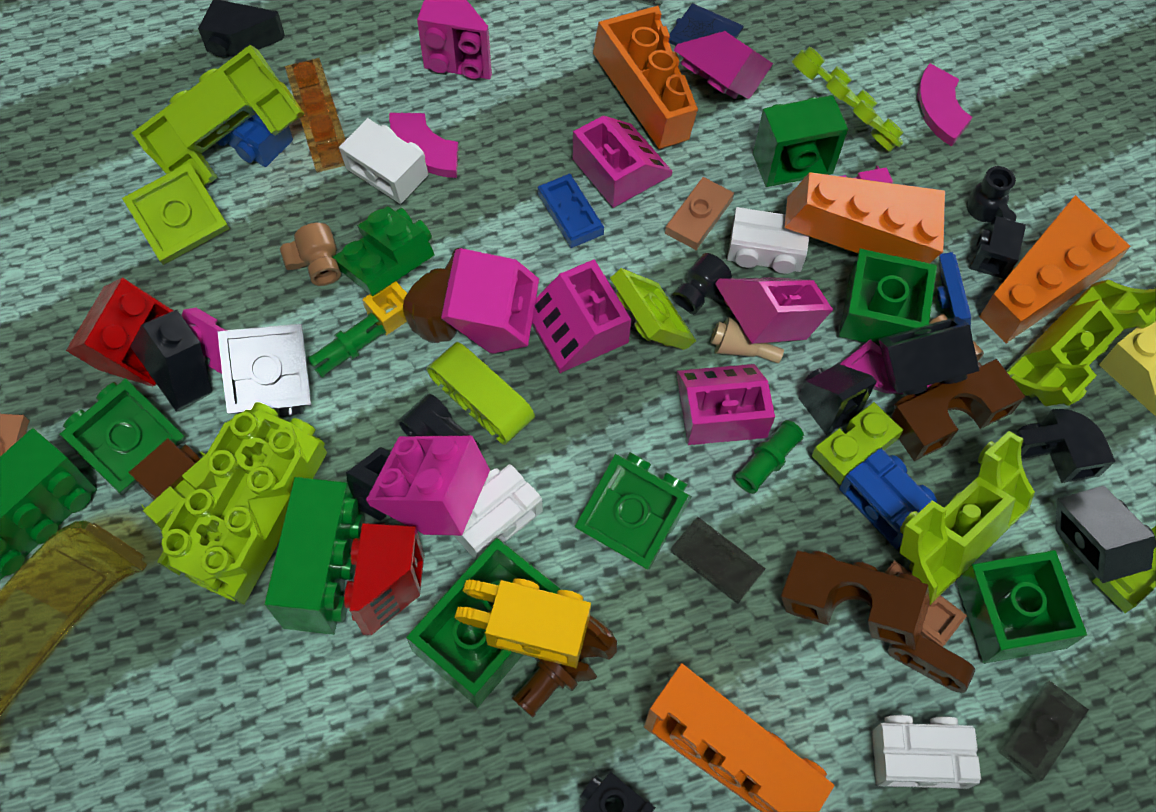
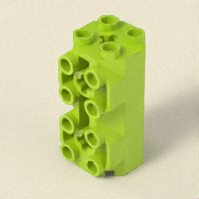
M255 402L251 410L245 409L244 412L236 414L230 421L223 424L207 452L210 471L199 489L190 492L187 497L179 500L161 531L164 551L157 563L179 576L181 573H184L185 577L189 578L192 583L245 605L280 540L294 477L313 479L327 454L324 448L325 443L313 436L316 431L313 426L297 418H292L291 422L277 417L278 413L274 409L260 402Z

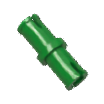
M370 313L343 333L340 330L334 334L335 339L313 355L308 356L307 360L311 366L315 367L327 358L326 362L314 369L323 378L348 358L351 360L359 356L358 351L379 336H383L386 331L381 324L366 332L367 329L379 322L375 315Z
M783 421L767 442L759 443L754 450L755 455L735 475L737 484L744 491L755 494L773 471L777 472L785 465V457L804 438L802 429L792 421Z

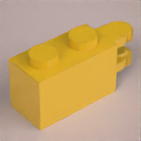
M514 579L512 583L501 580L499 586L478 580H466L463 588L464 593L476 599L493 602V608L491 613L471 607L460 606L457 608L454 618L463 624L485 629L488 646L577 668L590 618L591 602L583 601L584 597L569 590H558L557 594L539 590V586L536 583L525 579Z

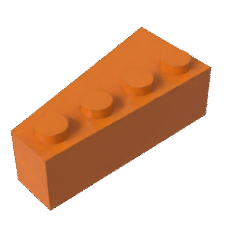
M654 6L599 21L593 54L658 149L689 140L698 108L685 75H681L679 70L680 61L677 53L672 51L669 44L670 35L667 27L663 26L660 20L662 15L659 6Z
M809 172L787 197L784 228L858 253L860 249L931 263L943 253L945 191Z
M1075 195L995 291L979 317L1005 343H1008L1112 271L1131 246Z
M682 663L649 710L644 725L645 729L760 812H819L835 786L826 778L827 773L822 767L809 759L800 758L787 747V744L782 739L765 730Z

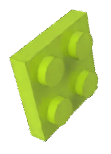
M190 162L122 198L163 265L230 229Z
M620 268L610 277L618 290L616 292L617 297L624 308L633 313L637 320L635 327L643 338L648 341L660 342L667 347L673 346L682 350L689 348L696 342V339L659 283L623 268Z

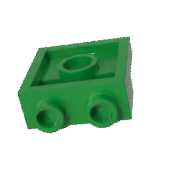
M387 206L384 209L372 212L367 220L357 225L363 238L347 244L341 252L332 258L336 259L339 269L343 274L371 296H374L435 254L429 243L432 235L427 226L421 220L413 223L403 208L394 211Z
M126 378L118 385L115 382L107 385L97 395L96 399L98 402L86 412L79 410L71 415L63 424L65 430L60 433L64 441L121 496L136 483L134 478L128 473L167 438L176 446L185 440V436Z
M629 452L626 459L615 454L577 521L575 528L649 570L668 535L673 532L692 496L684 492L688 484L668 473H665L662 479L649 473L648 470L651 464Z

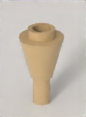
M730 317L724 323L718 322L716 324L710 341L711 344L716 345V354L758 356L779 364L784 353V349L768 343L752 344L744 334L741 325Z

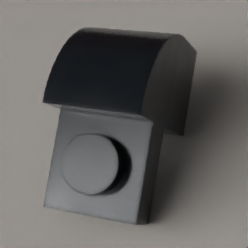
M1052 409L1041 423L1025 425L1016 432L1017 436L1023 438L1021 459L1050 454L1061 483L1100 477L1116 462L1101 429L1088 417L1072 410Z

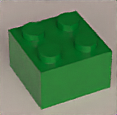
M834 95L819 98L812 97L803 101L776 104L763 108L753 156L765 187L801 181L809 172L826 175L834 173L848 132L847 124Z
M860 249L849 275L838 337L865 343L872 340L880 346L879 338L929 325L937 265Z
M1056 550L972 564L956 580L983 664L1064 650L1087 636Z

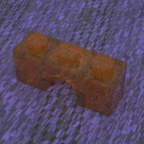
M320 58L285 66L294 99L304 112L300 119L316 173L345 166L339 146L345 141V137Z

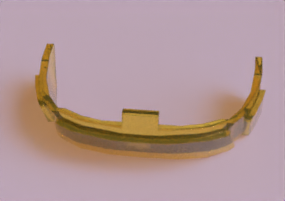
M75 521L49 537L1 588L0 716L43 661L93 603L116 583L135 573L142 572L148 564L143 561L145 558L143 554L96 523Z

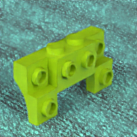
M249 45L218 69H211L202 74L199 78V83L190 90H184L175 94L169 101L170 105L133 131L132 134L142 149L166 174L190 162L202 184L206 187L218 177L202 155L205 150L256 113L270 133L277 135L302 117L304 112L285 84L278 80L259 50Z
M1109 279L1092 284L1006 370L1025 396H1037L1044 406L1058 404L1068 406L1076 403L1084 397L1087 392L1085 388L1097 376L1089 365L1107 350L1109 344L1124 329L1132 327L1142 329L1156 321V288L1134 289Z
M1010 431L996 443L990 441L983 448L978 458V463L981 464L979 476L962 492L957 493L947 506L942 507L932 500L919 513L916 511L911 512L900 528V533L903 534L900 554L911 561L909 569L912 571V576L920 579L922 583L928 584L930 605L1030 509L1035 491L1030 485L1022 465L1021 446L1023 438Z

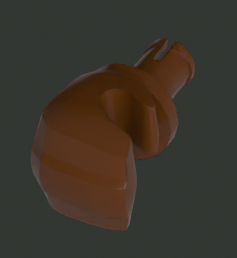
M460 248L454 249L445 269L436 268L431 270L430 273L423 275L414 283L404 298L403 312L411 330L430 343L451 341L457 329L441 319L454 253L455 250Z
M590 615L577 668L535 658L538 661L536 665L539 669L512 699L533 718L536 715L535 713L558 687L562 689L566 687L573 691L578 685L577 682L595 680L597 678L595 672L587 663H583L581 660L586 657H601L610 660L617 653V640L612 631Z

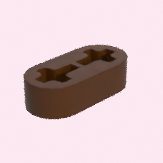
M920 635L916 650L895 644H890L888 648V653L893 659L955 692H966L976 671L970 662Z

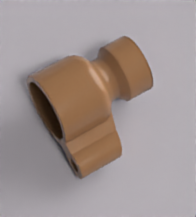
M310 223L301 227L294 234V241L285 243L280 247L285 268L293 270L308 266V273L314 285L325 286L336 282L341 276L336 259L332 258L336 255L337 250L330 227L324 223Z

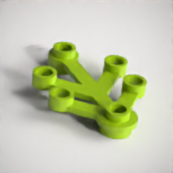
M810 46L806 51L801 50L792 60L795 67L811 80L818 74L828 82L826 84L827 89L838 99L853 107V112L864 123L874 128L870 132L871 135L885 149L891 152L896 146L901 147L904 143L900 138L904 133L902 129L891 119L888 118L884 122L873 109L878 104L877 101L865 90L862 89L857 96L851 91L847 85L852 79L845 71L836 66L829 74L821 67L825 62L824 58Z

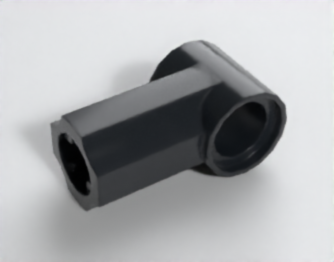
M432 394L425 395L398 420L399 426L407 436H470L452 420L448 409ZM475 440L479 450H481L480 444Z

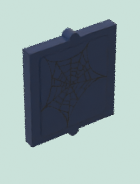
M692 3L683 17L676 19V26L669 34V43L676 46L679 43L723 31L737 38L744 26Z

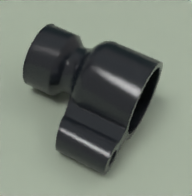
M994 166L988 169L982 182L974 187L966 203L967 210L974 219L989 223L998 216L1016 221L1017 216L1015 212L1010 210L1007 205L1009 193L1016 182L1013 172L1002 166Z
M711 253L702 254L688 271V283L681 284L673 293L674 301L690 314H696L705 303V297H709L720 305L728 307L715 283L718 279L732 278L729 267L723 260Z

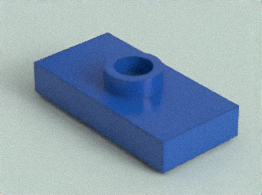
M571 174L538 186L540 199L570 248L604 235L603 224Z
M953 252L940 254L939 274L942 286L937 287L940 308H948L950 318H961L970 324L971 329V313L956 255Z

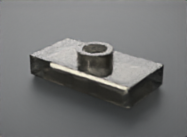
M698 516L671 548V553L737 604L741 602L766 569Z
M1048 681L1042 686L998 753L1037 783L1043 781L1089 709L1053 682Z

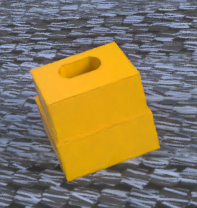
M397 281L374 296L369 294L362 299L367 314L373 313L379 320L376 325L382 324L386 331V336L407 322L403 312V302L407 292ZM393 308V310H391L390 312H385L386 310Z

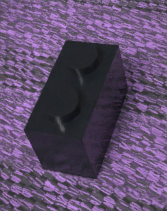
M959 317L879 338L889 384L898 393L903 392L905 395L918 394L927 390V385L942 381L945 384L958 383L968 378L967 374L980 371L970 324Z
M1104 485L1057 499L1055 525L1057 533L1102 583L1152 569L1153 553L1156 548V538L1149 526L1143 524L1128 509L1126 504L1122 500L1117 499Z

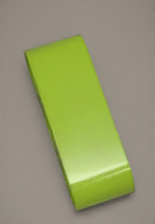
M455 342L426 368L431 379L438 386L442 384L444 386L442 390L465 411L470 409L469 415L492 436L497 434L499 436L497 440L503 445H506L535 419L534 411L526 400L460 342Z

